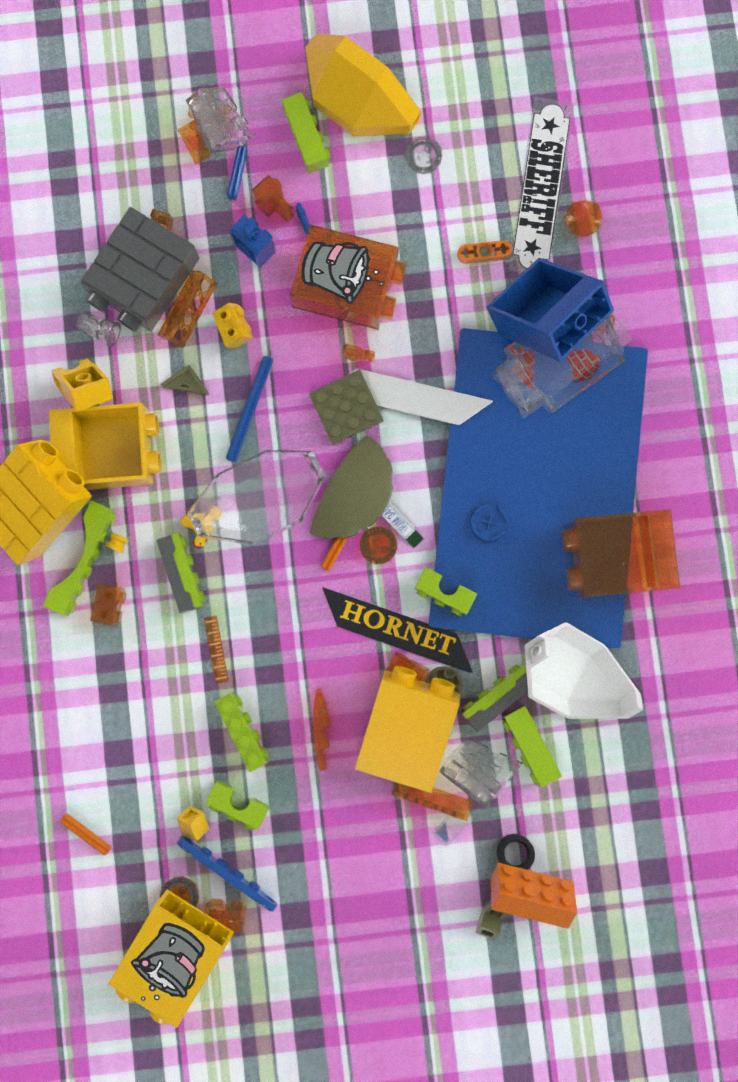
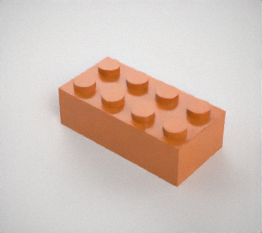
M502 863L497 864L490 878L491 910L569 929L577 915L573 881Z

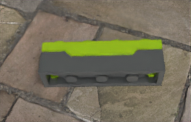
M175 533L157 539L156 541L179 613L183 614L204 607L203 602L206 599L203 591H199L197 585L200 583L197 572L194 573L192 569L194 561L191 554L187 553L186 547H188L186 537L180 533Z
M514 665L508 670L510 673L505 678L499 677L493 682V688L490 690L484 689L478 694V700L474 703L471 700L462 707L464 711L461 713L476 732L528 692L527 671L524 665Z

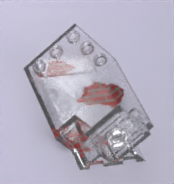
M612 312L576 348H573V351L562 362H558L514 341L504 348L508 360L495 369L496 373L492 377L503 386V392L511 403L517 405L523 419L541 406L553 413L625 362L623 347L633 340Z

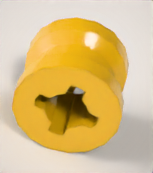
M112 532L110 535L111 539L105 546L123 554L124 546L128 544L129 539Z

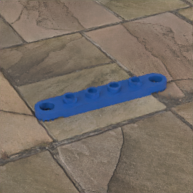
M180 837L177 845L181 849L192 854V857L255 902L258 901L261 906L265 905V909L267 908V910L272 912L278 905L277 902L261 891V887L256 882H249L244 879L243 873L237 869L234 871L228 867L229 864L222 858L216 859L208 848L204 846L201 848L187 837Z

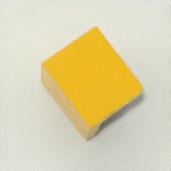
M189 806L177 818L182 834L196 842L209 830L204 812L192 806Z

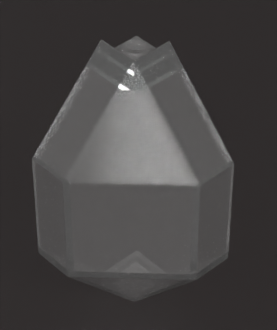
M265 450L218 473L188 510L187 514L199 537L256 545L303 521L326 477V473L321 468L315 451Z

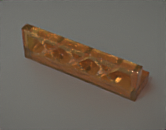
M192 270L158 336L162 339L170 340L180 348H184L218 283L203 272ZM203 280L210 283L208 290L202 292L201 288ZM199 296L200 305L194 308L192 301L194 297ZM187 313H191L192 320L189 324L185 325L184 316ZM182 329L183 337L181 341H178L174 338L177 330Z
M396 782L391 794L464 821L468 820L473 805L472 800L433 787L432 793Z

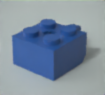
M244 214L232 226L229 233L233 244L261 268L275 254L273 237L267 230H261L254 218H248Z

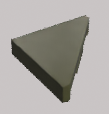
M190 365L161 383L163 388L209 395V392Z

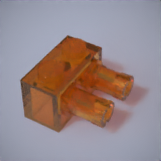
M267 175L252 189L255 204L268 217L277 212L285 222H289L294 214L291 212L292 206L283 198L282 184L276 178L272 179Z

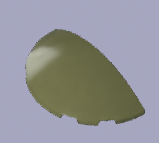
M366 435L357 443L334 473L317 507L310 534L330 540L337 537L349 538L357 535L358 531L366 526L370 527L386 509L393 490L391 483L393 469L389 458H387L383 451L384 449Z

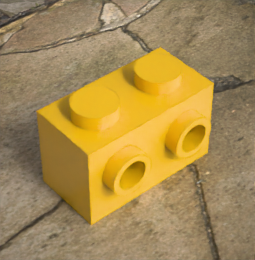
M229 302L212 313L226 347L236 349L253 339L251 327L246 322L244 310L240 305Z

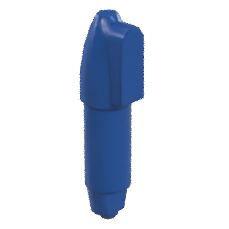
M298 202L296 204L298 218L304 232L310 236L312 234L305 210L301 203Z

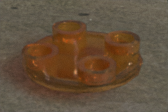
M584 200L573 202L570 205L565 220L568 229L572 233L584 237L598 231L603 217L598 203Z

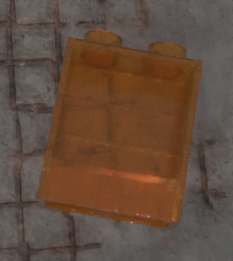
M671 509L576 518L570 522V529H563L562 531L564 551L573 552L575 567L567 568V585L569 591L578 590L579 599L668 591L680 588Z

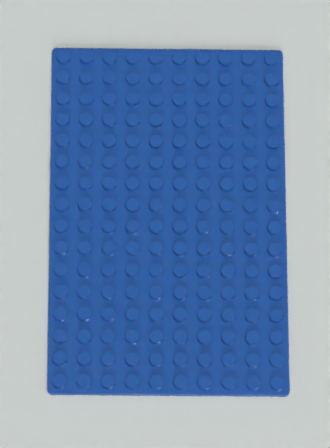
M461 329L454 392L492 400L493 402L460 425L450 423L434 572L442 575L439 589L443 594L453 595L459 585L477 593V596L467 615L462 614L461 617L452 613V608L446 605L443 608L433 603L435 599L431 598L430 627L534 639L538 635L567 622L603 643L607 648L618 649L621 647L648 350L646 348L582 341L576 348H573V351L577 350L580 352L583 349L599 355L600 366L598 367L600 370L591 381L579 383L578 381H572V366L566 358L562 362H558L531 348L507 339L495 331ZM520 347H523L524 352L531 351L535 356V364L533 365L535 383H533V390H530L523 381H516L510 374L514 366L513 352L516 349L519 351ZM484 504L500 506L506 512L509 519L505 535L493 542H485L478 539L470 527V519L473 512Z

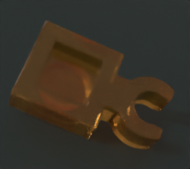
M152 209L151 219L171 231L174 222L171 215Z
M345 343L343 345L342 354L346 359L352 361L364 359L374 362L375 352L363 350L361 347Z

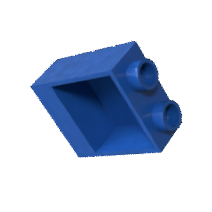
M538 258L523 271L518 278L486 307L501 336L531 348L558 362H562L573 351V348H576L614 311L602 280Z

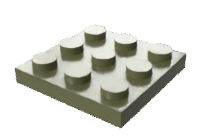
M360 369L309 393L332 445L384 422Z

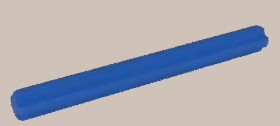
M263 356L230 444L226 459L230 462L237 461L273 364V358L269 356Z

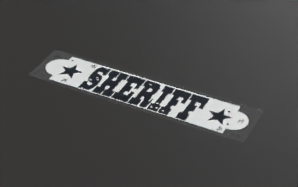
M539 97L534 98L509 271L523 272L538 258L551 262L574 110L573 102Z

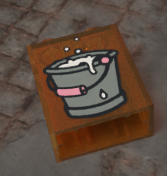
M310 224L290 293L292 307L379 330L382 319L392 320L397 298L388 296L391 284L401 285L406 269V263L398 261L399 247Z

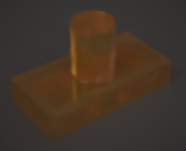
M195 121L177 129L194 164L212 156Z

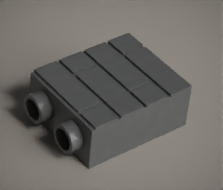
M129 207L80 283L89 293L85 300L91 306L103 313L110 306L120 312L117 320L128 329L136 332L141 325L152 332L200 257L193 244L134 208Z

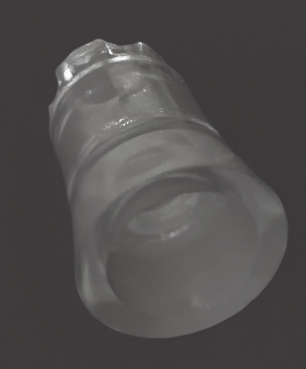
M86 312L80 314L76 323V327L83 331V333L98 339L109 347H112L117 342L121 332V324L119 322L107 320Z

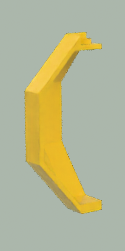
M316 34L307 44L305 50L313 106L353 137L410 134L420 122L421 110L391 70L347 36Z

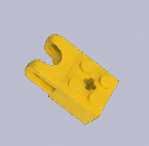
M88 358L78 361L80 365L74 369L67 370L59 367L51 370L56 387L76 411H83L91 406L104 404L108 400L113 399L109 379Z

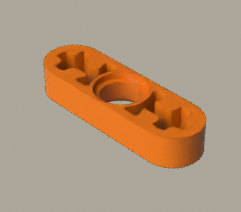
M504 240L464 244L458 249L457 258L464 264L505 260L510 256L512 247L509 242ZM501 247H504L506 252L505 254H502V251L498 250H500ZM487 248L490 254L486 257L481 256L479 250ZM474 249H476V257H474ZM464 250H467V253H473L469 254L468 258L461 255Z

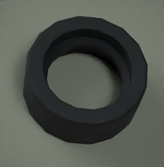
M513 833L506 835L497 846L496 854L499 863L526 870L531 868L534 863V847L521 834ZM512 842H520L526 847L527 858L520 865H511L505 859L504 850Z

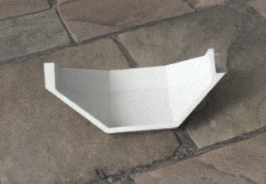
M565 622L544 632L525 645L528 697L568 719H629L643 710L640 692L603 643Z

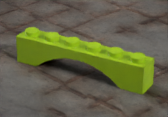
M92 500L90 501L83 516L86 540L81 560L75 570L64 581L50 589L43 607L64 616H69L70 613L74 612L77 605L75 601L83 593L85 579L90 577L92 573L91 566L100 555L99 548L107 540L109 526H112L116 520V511Z

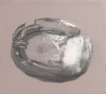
M423 136L417 137L410 142L406 150V162L410 169L416 173L428 174L435 171L441 164L442 148L436 140Z

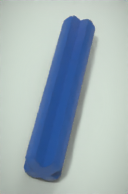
M245 146L237 147L227 197L231 200H236L238 197L248 152Z

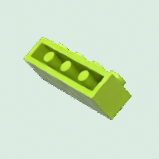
M232 692L214 701L248 771L251 772L267 764L270 757L265 747L261 746L259 742L261 740L260 735L256 729L253 730L250 724L252 720L248 712H244L240 696Z

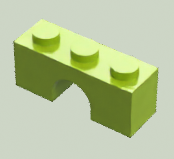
M425 567L414 588L417 590L416 594L425 599L428 596L435 599L433 603L443 608L445 605L452 608L451 612L460 617L462 614L467 615L477 593L459 585L453 595H445L439 589L442 575Z
M220 780L216 781L206 801V804L209 805L208 808L217 813L221 811L227 814L226 817L234 822L237 820L243 822V826L249 830H258L270 806L253 797L247 807L239 808L234 805L232 800L236 788Z

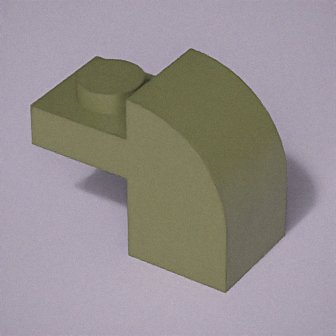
M490 897L484 903L475 933L494 940L500 934L502 922L507 913L491 910Z

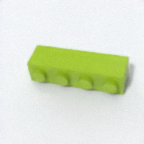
M302 92L281 99L284 113L308 174L328 167V159L331 158L327 147H323L322 142H324L321 131L316 129L318 124L315 115H311L309 111L311 109L309 99L304 98Z
M522 705L503 715L504 721H502V724L507 732L510 731L514 738L511 741L515 749H520L523 754L520 758L525 767L529 766L532 772L529 775L534 785L538 784L542 788L561 778L562 775L526 706Z

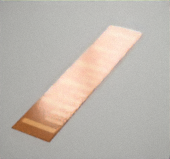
M217 615L204 618L215 683L228 682Z

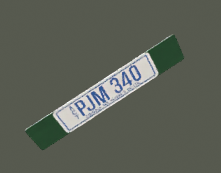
M389 502L382 516L415 548L424 538Z

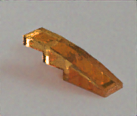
M321 688L316 689L313 707V737L319 771L328 768L323 749L330 747L325 728L332 725Z

